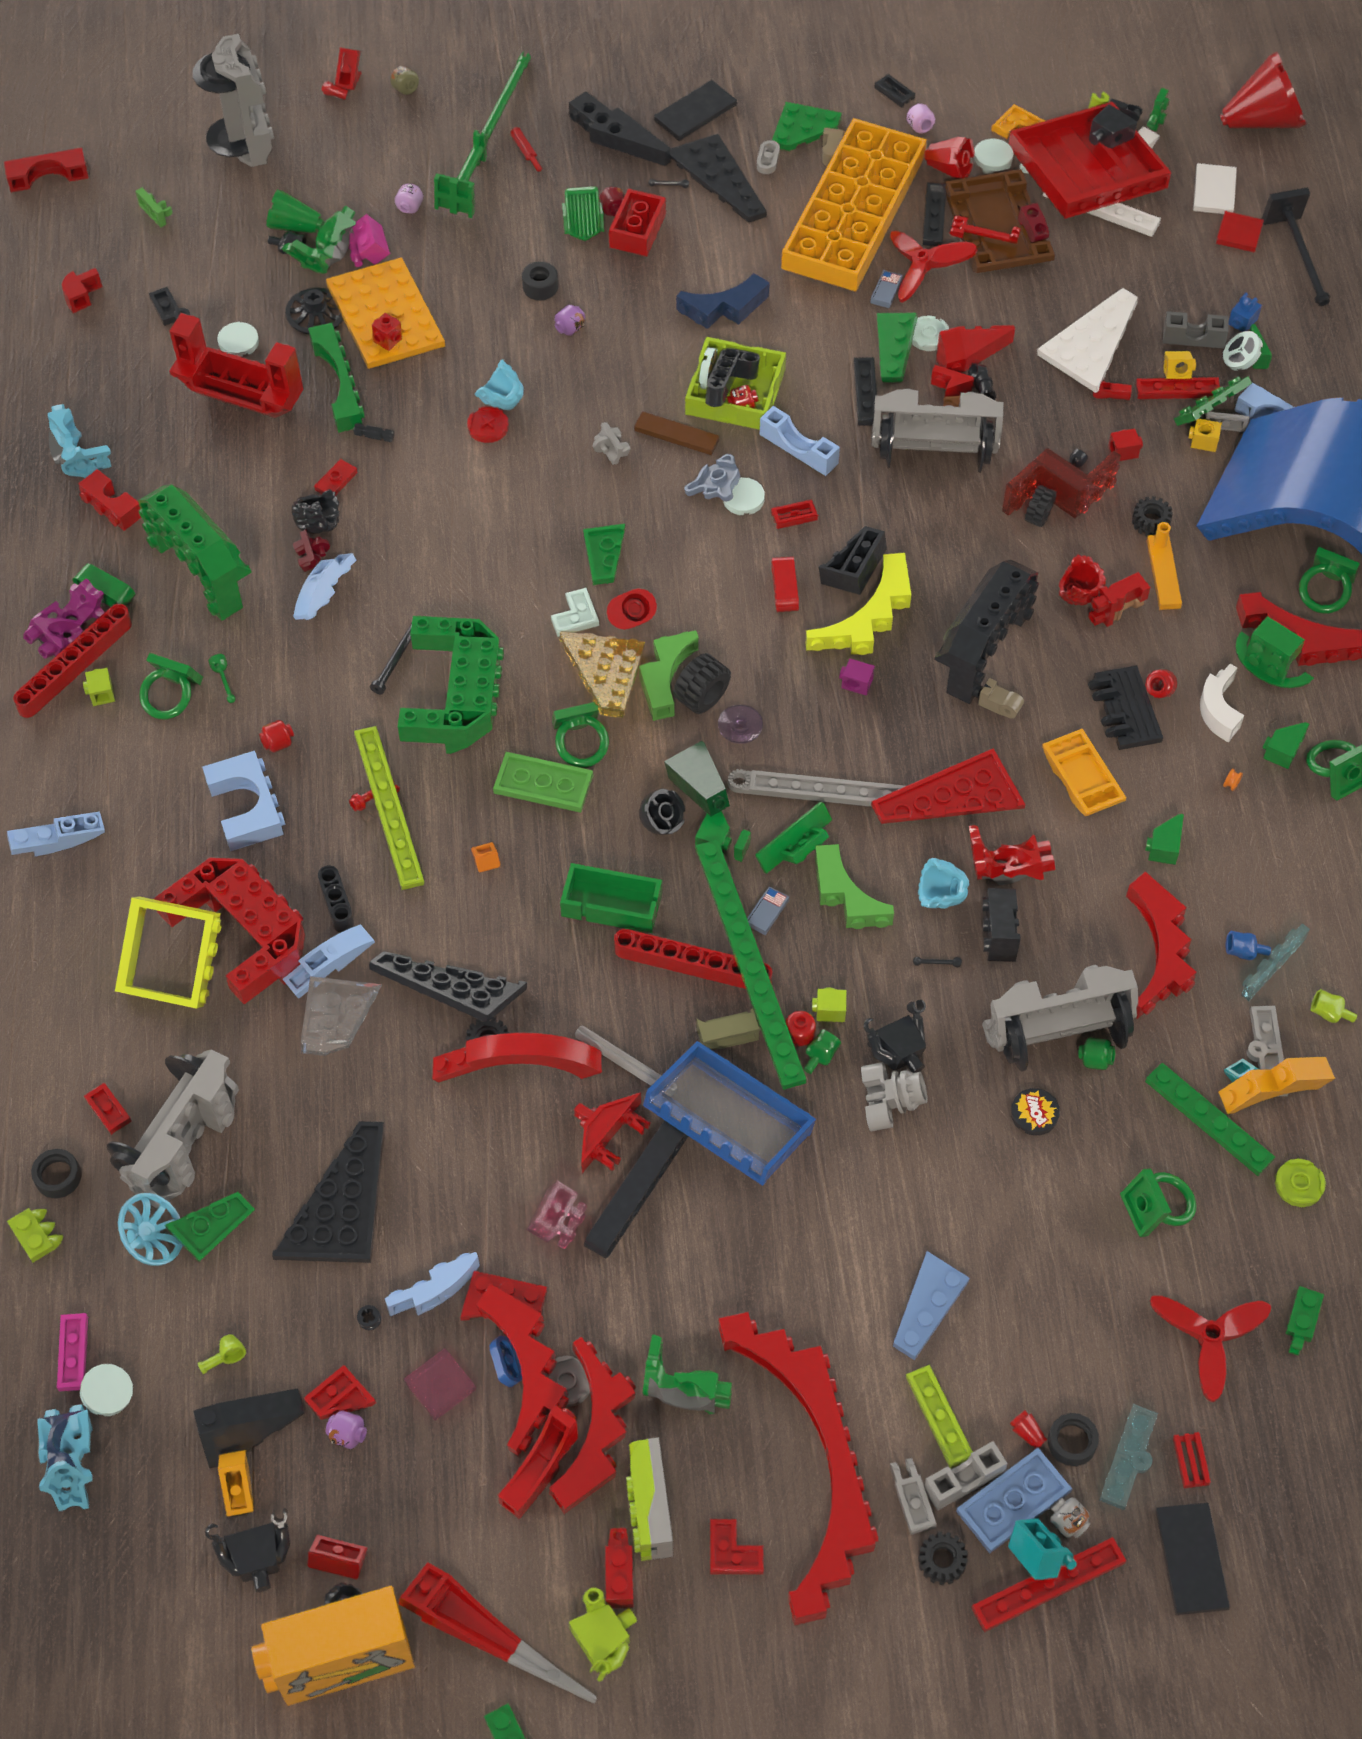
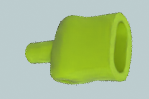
M1322 989L1318 990L1315 994L1310 1008L1311 1012L1320 1015L1331 1023L1338 1022L1341 1017L1352 1023L1355 1022L1357 1014L1345 1009L1343 997L1333 995Z

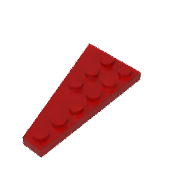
M994 748L871 802V806L881 824L1025 809L1026 806Z

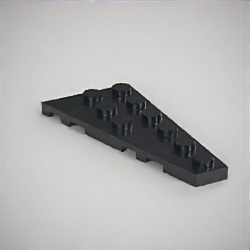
M719 134L671 148V159L677 163L681 170L685 169L688 171L691 178L710 193L714 192L718 195L720 201L723 203L727 202L733 207L732 210L748 223L767 217L766 209Z

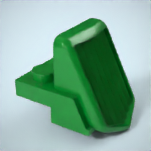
M579 187L565 189V203H562L564 233L582 241H587L600 232H604L602 204L599 201L598 188Z

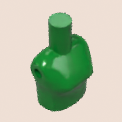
M821 1029L806 1049V1054L810 1057V1060L803 1068L804 1071L812 1074L818 1064L829 1065L835 1052L841 1046V1041L832 1033Z

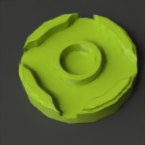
M1300 1158L1289 1160L1277 1171L1275 1177L1277 1193L1290 1205L1297 1207L1311 1206L1319 1201L1325 1191L1326 1181L1320 1168L1318 1170L1314 1163L1309 1160Z

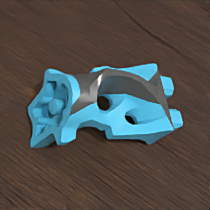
M64 404L52 406V412H49L47 416L49 419V448L55 464H60L65 474L83 477L84 479L97 469L102 470L112 467L107 457L111 454L110 448L107 445L90 449L77 447L82 434L74 424L70 409H65Z

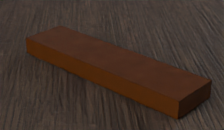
M643 411L634 426V431L709 455L713 454L720 437L719 435Z

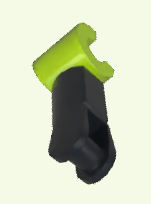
M1102 92L1101 98L1092 93L1089 108L1113 102L1121 112L1137 122L1143 113V109L1140 106L1112 98L1109 101V96L1105 92Z

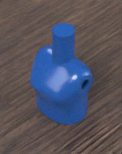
M1230 931L1226 938V953L1237 956L1240 959L1253 960L1256 958L1257 953L1267 956L1271 953V947L1258 944L1256 936L1252 933Z

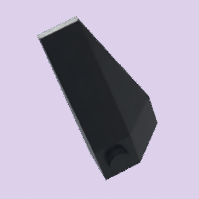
M298 1388L220 1402L193 1410L209 1469L218 1466L220 1454L247 1451L253 1446H258L264 1442L263 1440L275 1431H280L305 1414Z

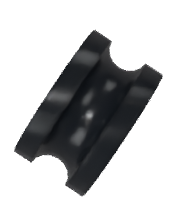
M366 1305L358 1311L357 1321L364 1330H374L381 1323V1315L376 1307ZM369 1313H372L374 1320L372 1322L369 1320V1323H365L366 1321L363 1316L365 1314L369 1316Z

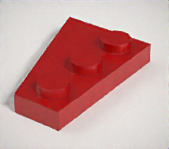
M474 1271L460 1318L461 1321L476 1317L487 1318L479 1312L476 1304L489 1284L494 1285L541 1313L547 1294V1287Z

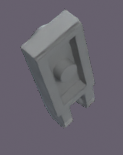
M906 1459V1469L910 1476L907 1479H902L900 1468L896 1462L890 1463L895 1489L910 1535L936 1528V1521L921 1476L917 1473L913 1459Z

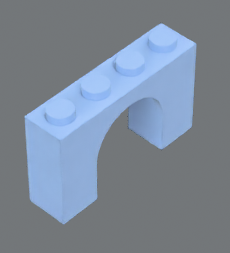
M255 751L202 767L212 797L236 789L251 790L259 796L258 803L249 812L221 821L230 851L283 835L282 826L285 825L282 812L277 813L275 809L279 807L275 794L270 795L269 789H272L269 776L264 777L263 771H266L263 759H258Z

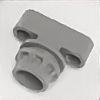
M883 1062L861 1067L862 1082L868 1092L866 1101L869 1102V1106H866L865 1110L868 1127L871 1132L893 1127V1108H898L899 1112L903 1114L906 1113V1107L909 1111H913L920 1104L927 1103V1090L921 1072L912 1073L904 1070L899 1075L897 1071L892 1072L891 1079H888L886 1066Z

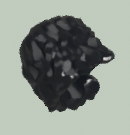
M326 490L320 495L311 494L306 497H299L293 502L291 509L293 520L301 531L306 530L314 534L329 532L336 528L337 523H339V502L335 492L332 490Z

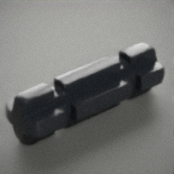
M356 423L353 431L357 436L365 435L367 438L384 439L386 442H393L395 435L393 430L385 429L384 431L383 428L370 425L365 427V424Z

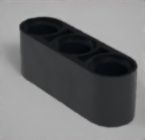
M331 865L324 866L318 872L320 888L333 927L341 933L354 926L352 910L337 868Z

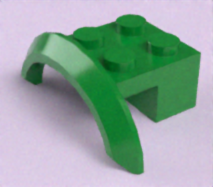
M1267 616L1255 629L1251 639L1242 631L1238 635L1235 645L1236 654L1243 666L1257 678L1281 688L1302 687L1314 679V677L1306 672L1298 677L1286 678L1289 666L1301 653L1305 639Z

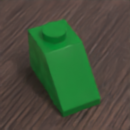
M1304 722L1276 729L1272 738L1268 736L1263 745V749L1266 750L1263 759L1289 769L1310 724Z
M722 811L713 816L706 814L695 837V849L696 845L718 840L722 852L729 850L732 838L730 837V827Z
M1178 814L1153 830L1152 837H1147L1145 851H1149V861L1176 865L1180 851L1184 814Z

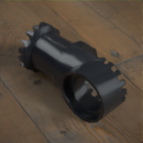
M973 363L969 368L968 375L974 377L975 388L979 394H984L995 400L997 396L992 387V378L988 376L987 367Z

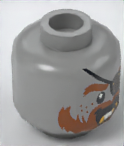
M1061 1498L1051 1508L1054 1512L1051 1516V1523L1065 1537L1074 1536L1078 1538L1091 1524L1088 1521L1090 1513L1075 1498H1069L1066 1501Z

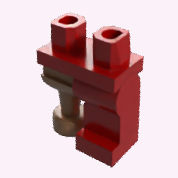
M1137 572L1110 585L1109 588L1107 586L1100 588L1099 596L1091 601L1094 610L1089 612L1088 617L1094 626L1104 623L1106 627L1113 625V621L1120 620L1124 610L1131 606L1133 608L1143 606L1144 601L1148 599L1151 587L1141 574Z

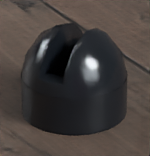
M1074 449L1069 457L1070 464H1076V468L1082 467L1088 460L1086 453L1079 449Z

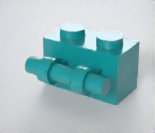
M1038 1518L1016 1520L1008 1548L1035 1580L1058 1578L1061 1565L1066 1566L1069 1570L1076 1567L1077 1563L1073 1559V1553L1068 1548L1063 1547L1060 1538L1055 1533H1051Z

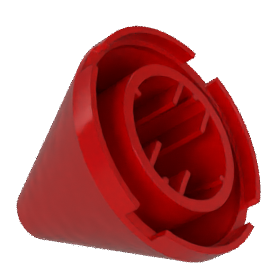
M1278 52L1268 56L1223 108V114L1220 117L1224 126L1228 125L1229 128H1301L1307 125L1305 119H1303V112L1283 65H1281L1282 60Z

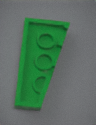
M877 313L882 382H903L918 319L916 313Z
M1237 376L1228 381L1229 385L1227 387L1220 386L1212 391L1213 395L1209 398L1204 396L1195 401L1196 405L1194 407L1187 406L1180 410V415L1174 418L1176 425L1179 426L1197 420L1201 417L1200 415L1208 413L1213 407L1226 401L1227 396L1229 398L1251 385V380L1248 376L1241 379Z

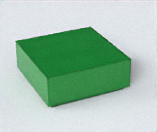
M743 829L734 846V858L737 861H743L750 846V831Z

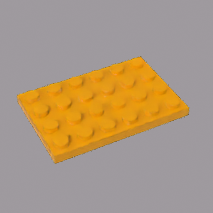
M402 257L326 279L330 293L368 369L445 347V340ZM384 313L397 318L401 322L402 340L390 351L373 342L372 324L375 319L380 318Z

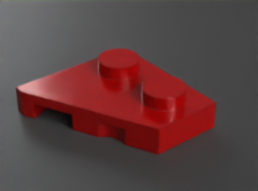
M345 1365L304 1397L306 1404L320 1420L330 1418L340 1411L352 1412L376 1404L375 1399Z

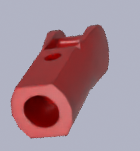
M1102 381L1099 391L1097 393L1093 391V396L1098 399L1130 400L1132 385Z

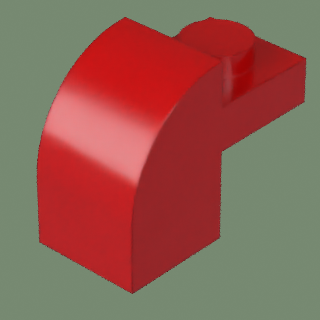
M96 268L78 276L72 271L62 281L64 297L72 313L91 306L88 293L102 287Z

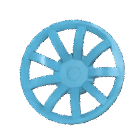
M152 1193L134 1195L125 1202L119 1213L118 1230L120 1238L128 1252L138 1261L150 1266L165 1265L178 1256L183 1245L173 1235L163 1234L160 1231L166 1229L165 1224L180 1219V1216L176 1209L161 1196ZM139 1200L143 1202L142 1216L138 1209L132 1205ZM149 1200L159 1203L158 1209L151 1218H149L151 1208ZM165 1209H167L173 1219L157 1225L156 1222L162 1216ZM127 1210L133 1214L134 1223L124 1222ZM159 1241L171 1242L175 1245V1248L169 1254L167 1248ZM145 1247L146 1256L143 1257L134 1248L142 1249ZM153 1247L161 1252L163 1259L152 1260Z

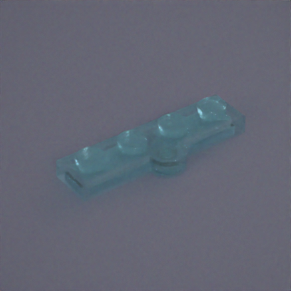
M1301 924L1297 930L1291 929L1285 937V943L1283 945L1280 943L1276 945L1271 952L1269 960L1264 959L1257 967V973L1254 976L1250 974L1242 984L1244 986L1242 997L1250 1001L1302 945L1310 930L1307 926Z
M1136 1404L1132 1405L1099 1501L1125 1510L1137 1473H1146L1152 1465V1456L1145 1450L1158 1413Z

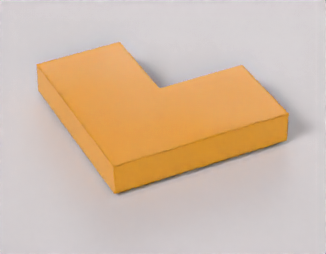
M1014 104L992 125L991 131L1008 139L1010 131L1045 120Z

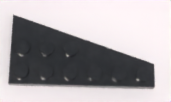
M385 951L369 962V970L486 1023L527 990V982L519 980L518 984L506 982V977L497 976L496 979L484 977L483 972L447 965L446 968L434 966L435 962L426 960L425 963H418L412 961V958L409 956Z

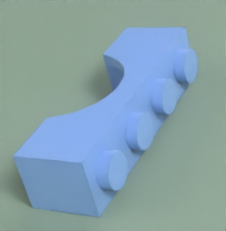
M1252 383L1238 397L1235 411L1243 416H1249V420L1294 407Z
M772 406L760 418L761 436L826 476L839 463V446L824 437L818 441L806 438L795 428L790 416L775 406Z

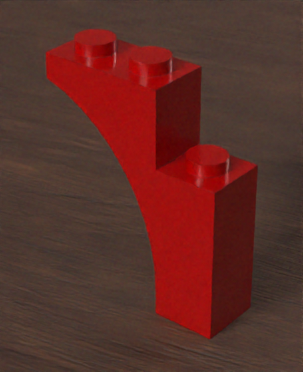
M555 1405L550 1411L545 1426L529 1455L498 1494L499 1504L518 1519L524 1515L559 1472L558 1462L578 1439L576 1416L567 1408L562 1410Z

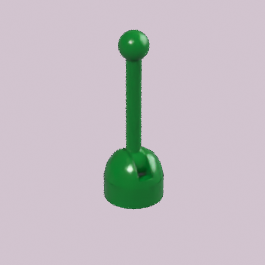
M223 654L213 655L208 660L212 671L220 673L228 695L227 701L234 703L236 698L232 695L224 674L228 666L226 657Z

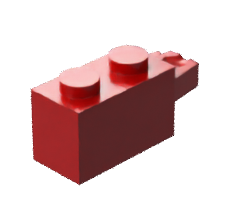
M626 1528L610 1529L608 1546H605L606 1605H609L612 1609L634 1608L632 1545H629Z

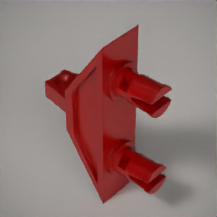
M641 1092L599 1105L597 1109L594 1107L589 1109L581 1103L575 1107L574 1116L581 1121L580 1125L584 1128L581 1159L582 1173L594 1160H598L611 1171H614V1163L619 1165L621 1158L607 1150L605 1146L624 1124L629 1125L641 1135L644 1134V1128L648 1129L650 1127V1121L634 1112L641 1104Z

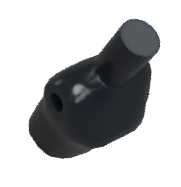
M288 231L281 238L269 236L268 244L277 245L280 253L287 254L281 250L283 245L293 243L295 240L306 245V236Z

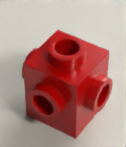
M387 313L375 319L372 324L373 342L390 351L402 340L401 322Z

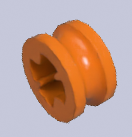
M1232 768L1223 787L1229 786L1231 791H1235L1243 773H1236L1235 769Z

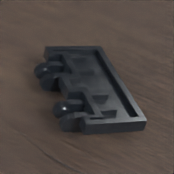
M1138 666L1094 673V680L1088 683V687L1092 691L1099 690L1092 695L1094 701H1104V709L1107 716L1101 718V724L1105 727L1117 725L1106 729V737H1117L1116 743L1119 750L1161 743L1163 735Z

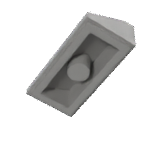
M1208 412L1205 414L1204 420L1222 423L1221 430L1245 432L1249 416Z

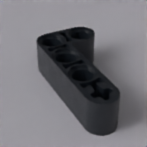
M732 348L722 350L707 381L705 403L711 407H720L724 404L735 378L756 379L758 377L760 356L753 352Z

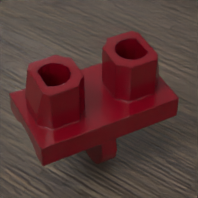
M304 530L300 532L302 539L293 543V547L299 556L307 554L298 559L299 566L306 572L316 567L321 561L320 557L326 556V552L330 549V544L327 540L321 539V537H316L315 540L309 538L307 531Z

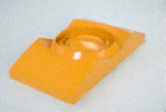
M1083 728L1042 745L1053 773L1061 779L1067 789L1071 802L1085 817L1126 801L1125 794Z

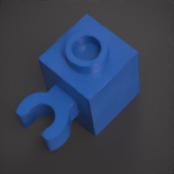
M1245 293L1240 298V301L1231 310L1229 325L1241 332L1248 331L1251 325L1258 320L1262 307L1261 304L1257 303L1256 297L1253 300L1248 298V293Z

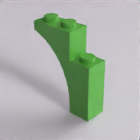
M697 631L682 632L678 635L655 639L654 655L657 662H648L639 666V679L653 721L675 716L674 701L670 690L671 681L680 664L691 654L698 651L699 637Z
M839 844L816 846L815 865L820 905L836 906L843 904L846 928L862 929L871 926L883 928L893 925V905L885 904L869 897L851 881L841 861Z

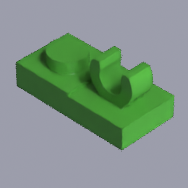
M143 188L136 190L139 206L160 227L167 225L165 217L172 215L173 212L170 206L167 207L166 201L163 200L157 204L151 193H147Z

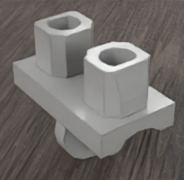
M607 422L601 423V431L594 437L595 441L593 443V449L596 452L606 454L612 464H618L620 457L628 456L630 446L627 442H619L621 438L619 428H610Z

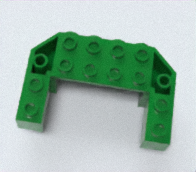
M163 485L139 499L140 510L138 512L144 521L142 526L148 535L146 537L148 544L151 548H156L161 554L173 548L178 559L181 562L185 561L190 572L200 578L205 588L203 594L208 600L207 608L213 616L217 615L223 621L241 610L243 604L237 581L252 572L250 567L239 557L240 551L230 538L186 491L174 485Z
M413 616L410 633L413 649L453 651L445 710L400 708L397 726L400 742L445 744L446 754H452L469 747L493 729L494 716H497L496 697H499L500 692L498 679H501L502 676L500 661H503L504 647H500L499 638L480 619Z

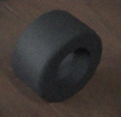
M543 261L527 265L522 272V286L525 295L537 301L553 297L558 290V274L555 267Z

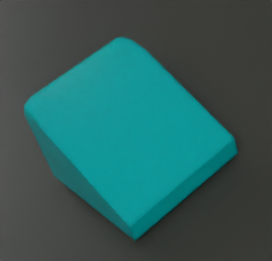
M1241 1059L1224 1069V1073L1231 1082H1234L1250 1070H1258V1068L1245 1059Z

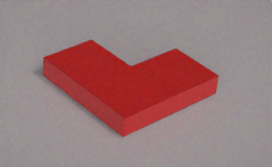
M710 1519V1574H764L763 1545H737V1519Z

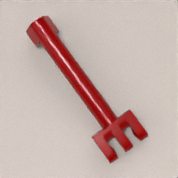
M961 216L954 217L950 229V235L963 238L966 232L1014 244L1018 243L1020 228L1013 227L1011 234L968 225V218Z

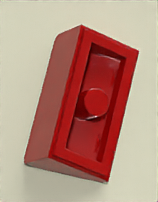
M317 1535L308 1552L307 1565L309 1568L358 1579L368 1547Z

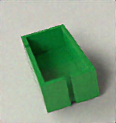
M571 863L560 901L561 917L582 920V917H586L588 922L653 933L662 897V880Z

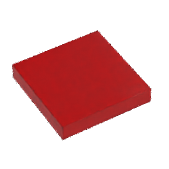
M1225 211L1216 244L1255 253L1264 220Z

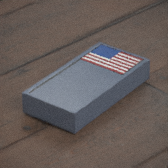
M883 270L870 303L890 308L903 275Z
M768 887L747 918L750 928L766 935L788 903L789 896Z

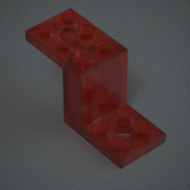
M1046 448L1006 484L1002 512L1009 516L1013 511H1018L1024 501L1032 498L1035 490L1041 485L1056 491L1057 496L1054 504L1076 519L1081 513H1086L1094 501L1100 500L1108 488L1114 487L1117 482L1116 475L1120 468L1119 461L1121 455L1113 451L1087 475L1049 448Z

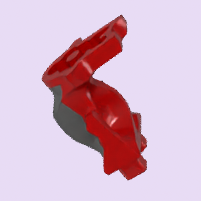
M969 826L977 880L987 878L992 879L998 885H1006L1020 881L1026 876L1044 880L1043 872L1055 870V862L1049 840L1037 842L1035 835H1032L1022 844H1001V847L997 850L989 851L983 844L978 826ZM1001 860L1007 863H997V861Z

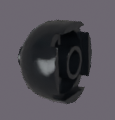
M658 789L646 795L641 801L639 818L642 825L651 833L656 835L672 834L678 831L684 824L683 812H686L682 798L675 791Z

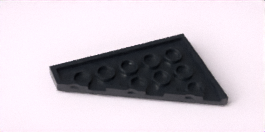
M358 1122L352 1136L346 1140L344 1148L338 1157L332 1161L324 1173L322 1181L316 1185L314 1193L296 1215L292 1226L285 1232L284 1238L277 1249L273 1250V1260L371 1263L384 1122Z

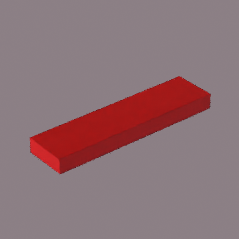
M1219 377L1188 379L1142 378L1136 379L1135 385L1137 399L1202 398L1204 396L1209 398L1213 395L1212 391L1220 387Z

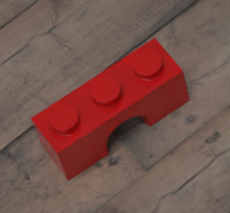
M98 469L78 483L81 499L85 503L93 505L100 515L104 514L115 527L119 526L125 531L141 519L138 512L140 510L138 501L127 492H124L119 497L110 498L115 494L112 480Z

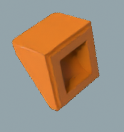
M491 842L471 848L479 872L500 867L499 856L494 843Z

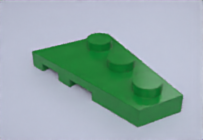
M625 524L583 529L593 585L614 583L626 529Z
M236 1192L198 1211L187 1214L176 1221L165 1224V1227L200 1262L251 1215L255 1209L239 1192Z

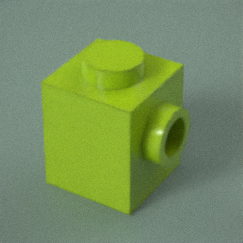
M108 668L85 672L87 681L83 682L85 694L90 695L93 706L115 702Z
M831 987L818 989L817 998H812V1012H816V1021L845 1022L846 990H836Z

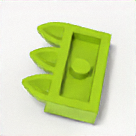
M28 1208L7 1221L32 1263L55 1250L63 1240V1235L55 1234L48 1236L54 1229L55 1222L40 1223L47 1213L46 1209H34L31 1211Z

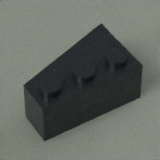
M867 526L863 527L847 541V546L840 552L836 551L830 561L826 564L822 563L818 567L821 584L861 595L887 550L885 531Z
M988 888L986 897H982V911H986V917H983L982 931L987 932V938H983V952H987V961L1016 962L1021 940L1020 934H1017L1019 919H1017L1016 889Z

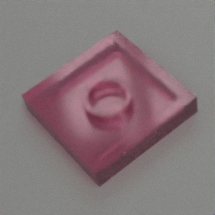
M446 1348L404 1378L405 1384L434 1420H437L476 1390L474 1383Z

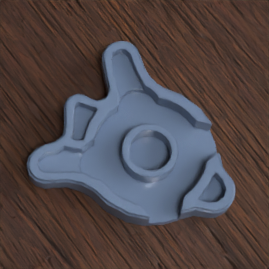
M725 454L716 460L717 464L710 467L706 464L699 472L698 477L684 487L686 495L692 496L703 492L706 499L720 497L725 502L732 500V491L740 480V473L736 467L734 456Z

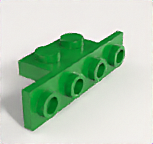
M819 802L755 854L764 873L770 872L783 860L794 864L804 861L806 856L815 850L816 846L822 845L829 838L827 831L822 828L830 823L832 818L824 803Z

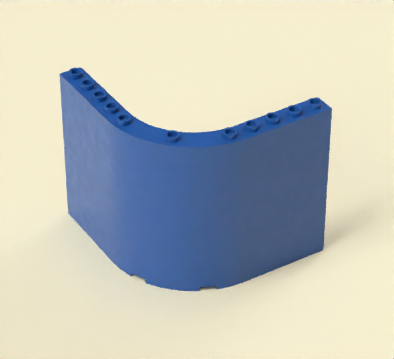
M1343 398L1325 399L1251 419L1197 524V528L1207 540H1214L1274 525L1297 523L1315 526L1332 532L1349 542L1362 554V400L1358 399L1357 402L1344 401Z

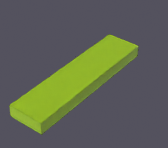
M930 1365L906 1374V1379L950 1469L963 1464L973 1452Z

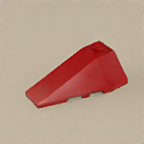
M1014 325L992 326L989 329H982L981 326H975L974 329H966L965 326H958L940 331L936 361L941 367L963 373L969 370L973 363L978 364L1011 344L1014 340L1015 327Z

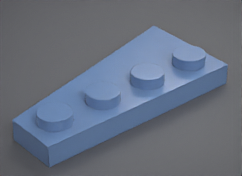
M927 1251L893 1347L915 1360L968 1284L970 1278Z

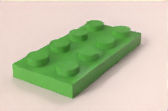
M506 752L493 792L494 794L581 813L593 778V770Z

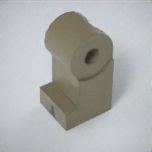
M824 128L822 163L825 166L829 165L843 138L844 130Z
M989 678L980 692L978 705L999 715L1015 718L1024 704V699L1018 693L1010 692L997 686V681Z

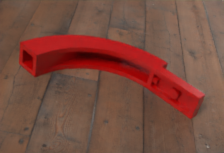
M507 1033L475 1038L466 1041V1047L433 1057V1080L438 1083L479 1069L507 1064L549 1066L572 1073L581 1079L602 1073V1058L599 1049L575 1039L540 1033Z

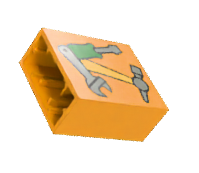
M392 1586L261 1624L265 1642L251 1647L259 1680L263 1679L266 1693L279 1690L287 1706L415 1668L403 1617Z

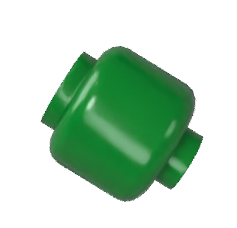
M1091 1037L1085 1041L1084 1045H1080L1078 1057L1082 1059L1083 1065L1086 1068L1106 1070L1110 1065L1114 1064L1116 1049L1108 1039Z

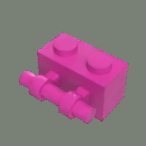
M367 214L357 220L356 224L352 227L354 233L349 234L348 249L351 250V261L354 262L356 267H360L363 264L362 260L366 258L376 265L390 254L382 225Z

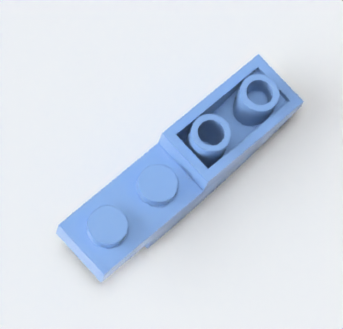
M352 553L338 555L335 559L321 560L306 579L298 596L293 615L295 620L312 619L316 616V611L320 607L329 603V599L335 594L332 586L338 582V578L342 574L347 573L351 569L350 566L356 561Z
M99 811L54 818V823L49 825L7 831V838L12 855L34 852L35 856H40L85 843L105 833Z
M361 924L328 939L298 960L301 965L289 973L283 980L299 999L333 970L336 969L338 972L374 944L375 941Z
M464 1253L454 1261L439 1263L429 1270L431 1280H422L415 1283L409 1289L392 1292L389 1297L385 1298L390 1316L415 1307L417 1315H420L449 1299L468 1282L473 1272L480 1266L477 1253Z

